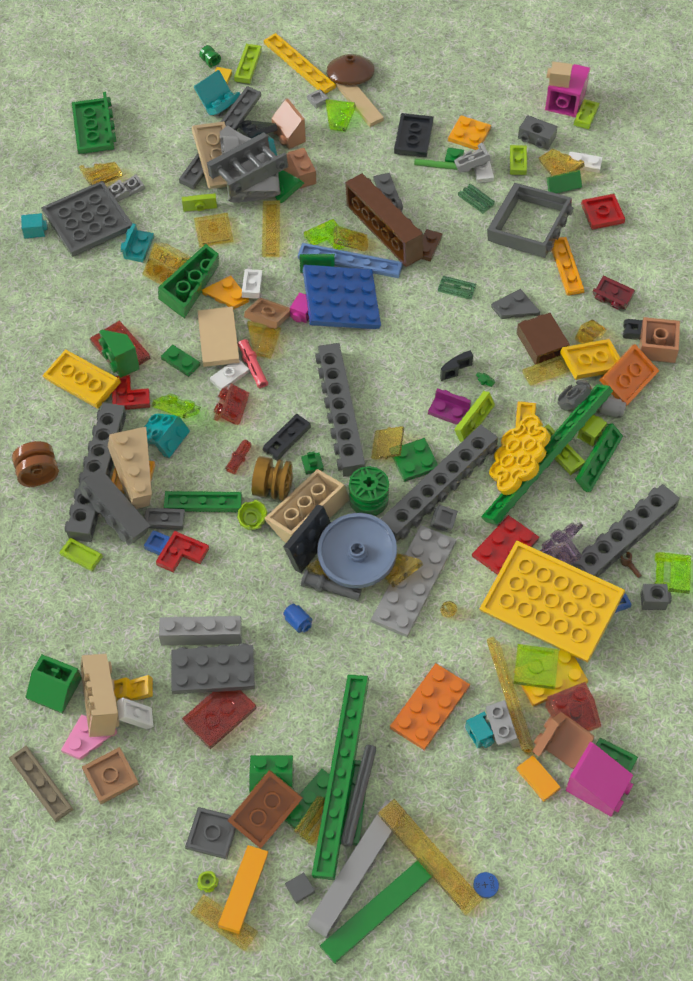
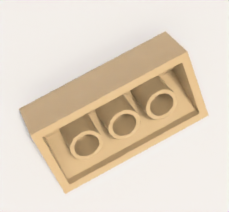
M317 469L265 517V521L286 543L317 504L324 506L329 519L349 501L346 487L341 482Z

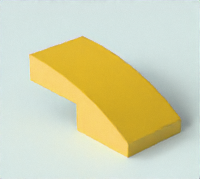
M146 675L132 680L127 677L114 680L116 701L121 698L140 700L153 697V678Z

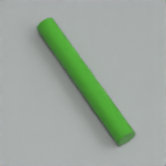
M416 158L414 161V165L458 170L455 163Z

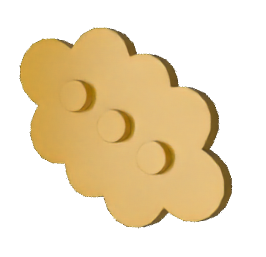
M536 415L525 417L519 423L518 428L507 431L501 438L502 446L494 454L496 462L492 464L489 474L497 482V489L503 495L513 494L520 488L522 481H529L534 478L539 471L538 463L546 456L544 447L549 443L551 436L548 430L542 427L543 423Z

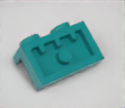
M132 223L131 228L127 230L125 242L121 244V252H123L124 259L144 263L154 239V233L137 230V225Z

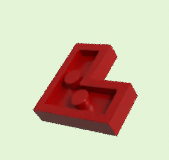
M130 375L122 378L115 376L120 379L121 383L112 392V404L124 405L125 410L150 408L149 388L131 390Z
M174 531L157 558L156 565L174 573L183 557L201 564L209 550V545Z

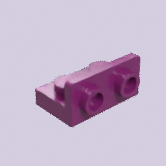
M437 388L435 398L428 410V415L458 425L471 408V400Z

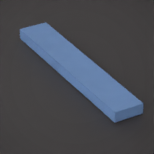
M302 243L298 253V259H300V254H335V266L372 269L373 274L394 278L400 277L403 267L402 262L307 243Z

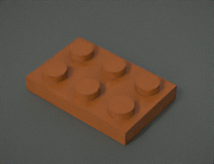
M269 769L229 817L228 822L261 849L303 797Z

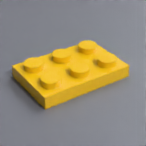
M610 339L562 347L560 351L575 380L604 375L620 359Z
M562 650L514 670V674L533 707L588 683V679L576 658Z

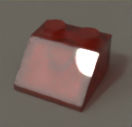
M585 682L547 697L545 707L551 717L554 718L562 712L587 731L601 727L595 700Z

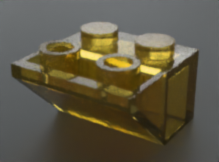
M154 243L142 275L161 285L191 256L167 243Z

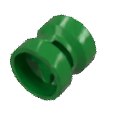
M206 45L200 50L199 57L210 68L220 63L221 56L210 45Z

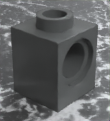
M442 505L437 506L429 527L444 532L451 531L458 511Z
M643 584L640 592L642 610H666L668 604H671L672 595L671 592H668L667 584Z

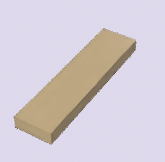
M336 83V87L369 127L384 121L382 114L357 85Z

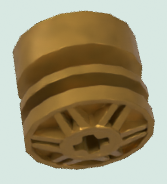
M259 456L252 477V495L265 498L269 490H271L272 499H276L279 493V500H285L293 481L292 462L286 461L283 466V460L279 459L276 466L273 467L272 458Z

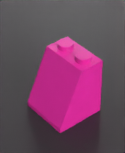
M574 64L571 70L569 88L549 85L545 110L576 118L587 91L590 68Z
M590 742L570 775L566 792L611 817L614 811L619 813L624 803L621 800L623 795H629L634 785L631 783L633 774L594 743Z

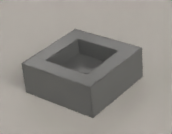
M304 872L285 883L296 904L315 893Z

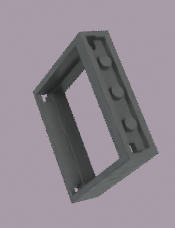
M514 182L487 229L488 241L546 258L548 252H551L554 247V241L559 239L562 227L566 226L568 216H571L573 213L572 198ZM519 199L561 211L544 242L501 231Z

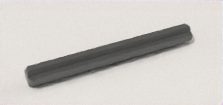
M367 744L364 749L341 838V844L347 847L352 846L376 754V746Z

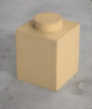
M553 61L552 67L548 68L546 78H550L549 85L569 88L572 64Z

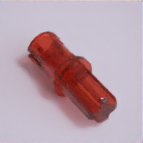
M245 439L240 443L225 467L227 472L236 474L241 463L246 460L245 456L252 446L251 442Z

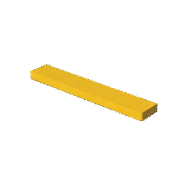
M275 33L263 40L268 48L317 90L321 89L324 94H327L336 88V84L278 34Z

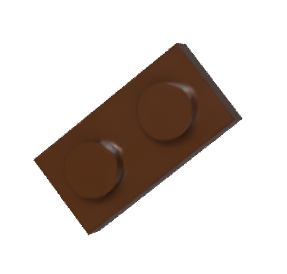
M426 229L423 237V260L431 262L443 233Z

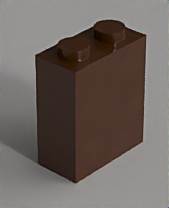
M551 313L541 314L530 320L518 323L516 334L535 366L562 357L560 353L562 347L570 346Z

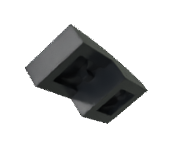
M471 350L455 356L442 366L440 370L441 381L457 377L459 369L473 365Z

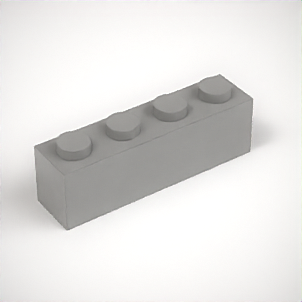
M241 616L160 617L159 639L161 646L242 644Z

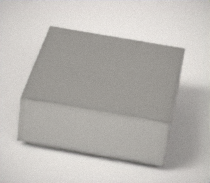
M321 89L307 95V100L315 108L329 102V98Z

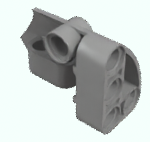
M227 125L220 131L221 153L224 154L251 138ZM264 153L255 156L262 164L270 160ZM249 160L241 164L248 172L256 168ZM235 168L227 171L233 179L241 176ZM278 173L232 198L228 193V201L232 203L258 201L279 195Z

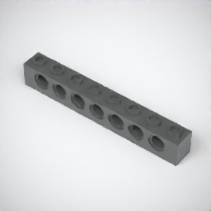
M340 343L318 346V353H315L316 363L321 366V368H318L319 378L324 381V383H321L322 393H326L327 396L324 398L325 408H329L330 413H327L328 423L333 425V428H330L331 438L336 440V443L333 444L334 453L339 455V459L336 460L338 471L342 470L343 477L350 476L354 471L365 467V460Z
M102 403L101 410H98L97 424L92 429L93 438L88 443V456H85L83 461L84 470L79 474V487L84 478L100 468L110 477L113 460L108 449L109 434L122 432L127 416L124 405ZM78 487L74 492V505L71 504L70 519L65 523V532L69 539L92 543L100 513L94 509L89 499L81 494Z
M483 425L478 426L381 518L392 530L396 542L400 539H405L413 526L417 527L426 514H431L435 509V505L439 501L442 503L451 490H456L464 477H470L473 469L476 466H481L487 455L495 453L498 448V437Z
M664 484L658 488L654 487L646 499H640L632 511L628 510L623 515L622 520L614 522L606 534H600L592 546L588 545L583 550L582 555L574 557L569 565L599 577L620 556H623L675 510L680 497Z

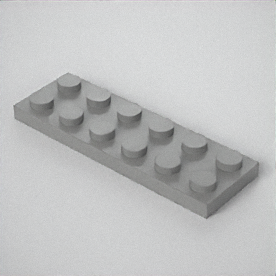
M421 525L375 610L371 622L404 637H408L456 544V539Z

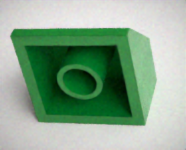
M250 755L249 793L269 769L293 788V755Z

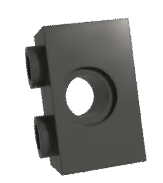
M527 115L519 127L518 139L536 145L538 148L548 150L556 138L558 126Z

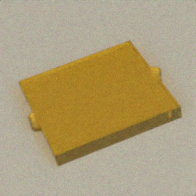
M388 427L387 429L376 430L371 458L376 460L401 456L404 427Z

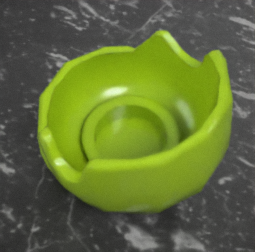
M258 500L245 502L238 510L237 519L240 525L247 530L261 528L266 522V507Z

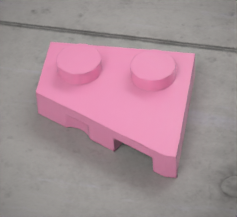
M81 714L61 751L71 757L82 760L89 755L90 751L100 747L111 736L89 737L87 716Z

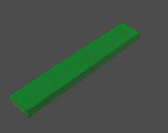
M419 858L320 945V948L334 964L337 963L434 877L433 872Z

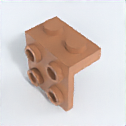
M560 712L554 718L549 717L544 724L546 730L543 734L540 733L534 741L536 746L532 752L540 756L547 750L569 767L575 768L588 744L594 741V735Z

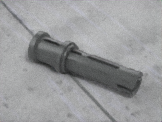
M307 569L305 570L301 580V587L308 586L315 588L317 592L324 590L359 601L362 589L344 587L332 580L326 579L327 577L323 574L319 576L310 573Z

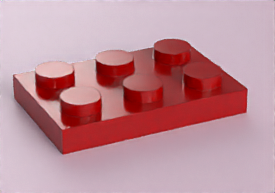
M508 515L472 553V557L498 575L516 541L533 547L539 540V536Z

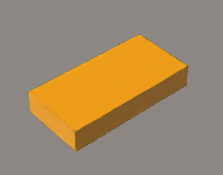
M534 755L516 769L543 802L561 788Z

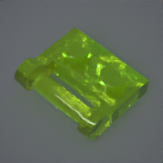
M665 552L655 553L656 582L654 584H667L668 592L689 594L691 587V555ZM664 562H670L669 582H664Z

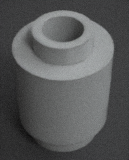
M608 397L597 410H601L600 414L616 418L618 416L623 417L626 402H622L621 399Z

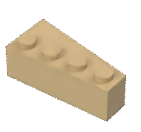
M146 427L109 434L108 449L126 498L136 509L149 506L152 491Z
M107 654L82 655L80 668L89 737L114 735L115 728L119 727L116 696L114 695V680L111 679V661L108 662Z

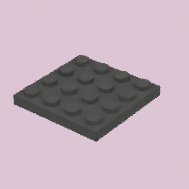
M103 181L41 207L43 214L72 257L126 233L132 226V222Z

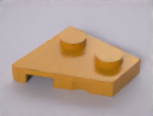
M231 275L202 289L204 296L208 295L214 298L215 301L224 303L228 307H233V309L249 302V298H242V289Z

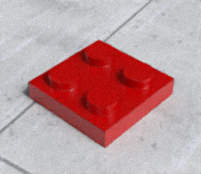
M615 194L581 201V206L592 230L625 223L624 214Z

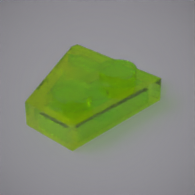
M326 99L330 129L346 132L356 109L355 102Z

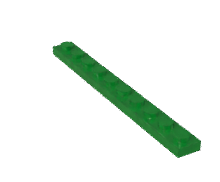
M597 384L591 390L589 396L577 406L550 437L549 443L544 447L546 456L538 463L539 471L537 475L529 481H522L520 488L513 494L503 495L501 493L481 516L485 522L497 525L503 520L509 510L515 506L516 502L527 492L529 487L538 480L543 471L550 466L556 456L562 452L563 448L574 438L576 433L585 426L590 417L613 392L610 386Z
M347 675L314 858L313 878L335 880L369 684L368 676Z

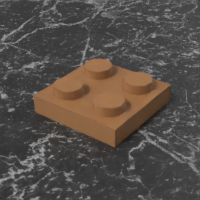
M260 297L245 311L244 318L250 319L255 323L264 324L269 328L277 329L290 316V308Z
M120 747L82 766L100 805L139 785Z

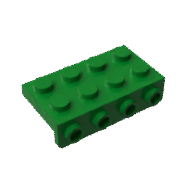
M103 92V98L72 102L78 154L115 149L114 142H117L115 132H112V130H115L114 120H111L113 118L112 108H109L112 107L111 98L107 97L106 92Z

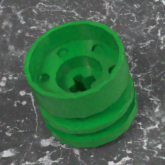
M367 466L353 472L349 479V502L351 508L356 513H365L373 516L384 512L389 502V480L384 471L377 467Z

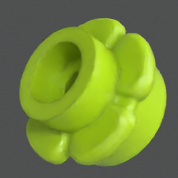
M205 871L198 876L197 886L199 890H204L206 893L213 892L214 888L219 884L216 874L212 871Z

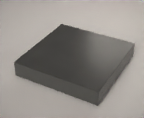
M198 807L185 849L227 859L236 832V828L228 822L231 815Z

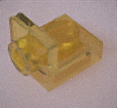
M592 319L580 326L575 340L581 344L593 342L594 339L605 334L606 328Z

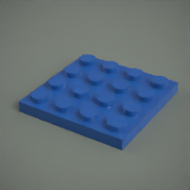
M304 265L303 276L310 325L380 329L381 321L372 269Z

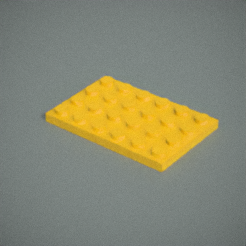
M516 541L479 609L491 617L588 663L625 594V590Z

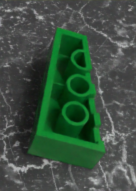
M205 244L158 287V299L185 319L202 293V289L206 287L218 268L219 253Z

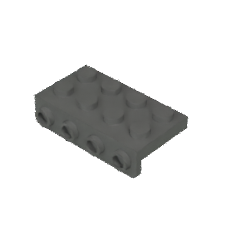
M242 643L238 646H199L190 649L179 647L171 650L172 694L255 689L253 645Z

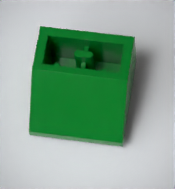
M103 329L99 331L101 338L98 340L103 349L101 352L104 359L110 361L109 365L113 373L117 372L118 376L122 378L140 369L136 348L127 334Z
M41 654L31 672L26 699L63 714L82 680L79 669Z

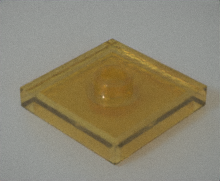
M228 213L194 218L199 247H203L205 244L212 246L233 242Z

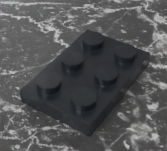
M401 113L394 154L427 157L434 116Z
M317 504L283 546L294 570L299 573L303 572L318 553L320 536L331 523L324 506Z

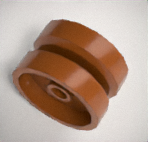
M32 441L19 446L12 454L17 480L22 486H40L52 482L58 476L59 469L53 448L47 442Z

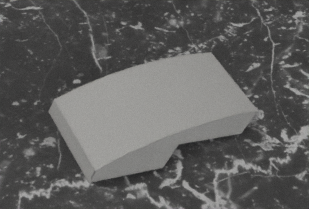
M136 174L123 183L121 180H118L107 187L116 201L146 189Z

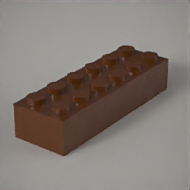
M361 173L345 182L346 201L349 209L405 267L423 258V232L412 223L410 218H407L402 213L400 208H397L392 203L390 198H387L382 193L380 188H377L372 183L370 178Z

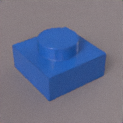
M153 530L144 544V549L160 555L170 537Z

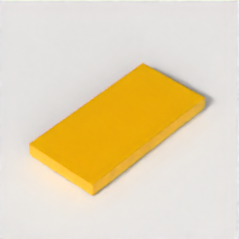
M66 349L42 375L49 382L97 409L121 383L119 378Z

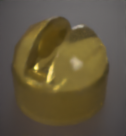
M452 601L444 602L440 607L441 614L447 618L454 616L457 613L456 604ZM445 605H446L447 609L451 612L450 615L448 614V612H447L446 609L444 608Z

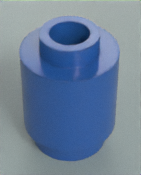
M293 603L284 610L285 620L298 633H305L312 627L313 619L299 605Z

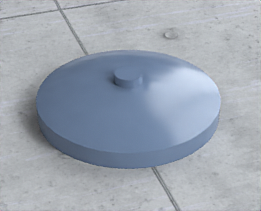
M352 513L337 518L325 528L320 536L317 551L322 570L333 582L348 588H365L380 582L390 573L397 557V544L392 530L384 521L370 514Z

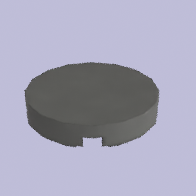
M580 380L576 382L577 385L566 387L558 397L559 402L557 403L559 407L563 410H569L581 404L592 390L588 381Z

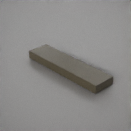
M27 745L9 757V760L55 823L73 811L72 806Z

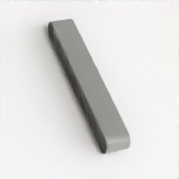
M389 800L385 801L311 916L308 927L326 938L329 937V931L338 923L342 916L340 915L343 909L346 910L353 899V893L355 890L358 891L365 880V874L369 873L377 861L375 858L378 854L381 855L388 843L387 839L389 836H393L399 826L398 822L401 818H404L406 810Z

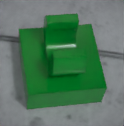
M308 452L307 455L301 456L306 475L314 473L317 469L324 471L320 452Z

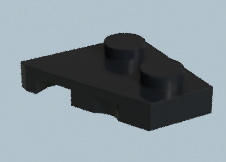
M251 120L243 121L238 128L239 133L251 139L262 133L268 134L278 130L276 123Z

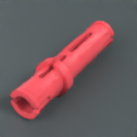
M247 339L241 340L238 343V347L243 355V361L247 363L259 389L266 387L268 381L256 359L255 351L252 350Z

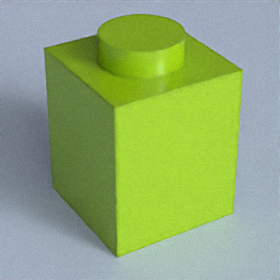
M592 415L585 423V426L578 431L577 438L593 447L606 428L607 422L599 416Z

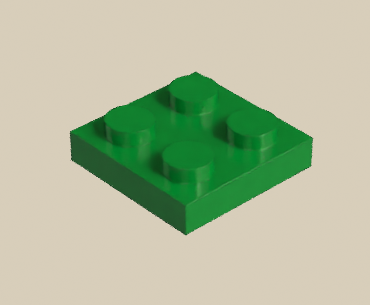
M425 438L390 449V454L404 482L427 475L438 465Z

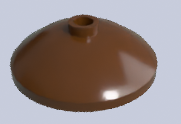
M356 54L339 56L333 59L327 66L328 78L342 85L364 83L371 79L375 72L374 64L368 58Z

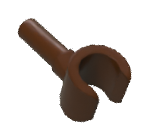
M626 552L628 559L620 556V563L625 567H629L636 577L640 578L642 575L632 563V554Z

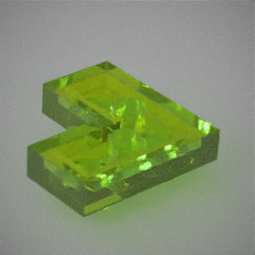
M334 219L303 232L304 237L312 245H318L326 240L333 249L340 250L351 245V241Z

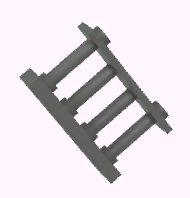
M265 133L207 162L209 176L214 179L220 175L227 182L228 193L231 198L288 167L287 154L284 152L276 156L269 148L268 136ZM264 153L270 160L262 164L255 156ZM248 160L256 167L249 172L241 165ZM235 168L241 176L233 179L227 171Z

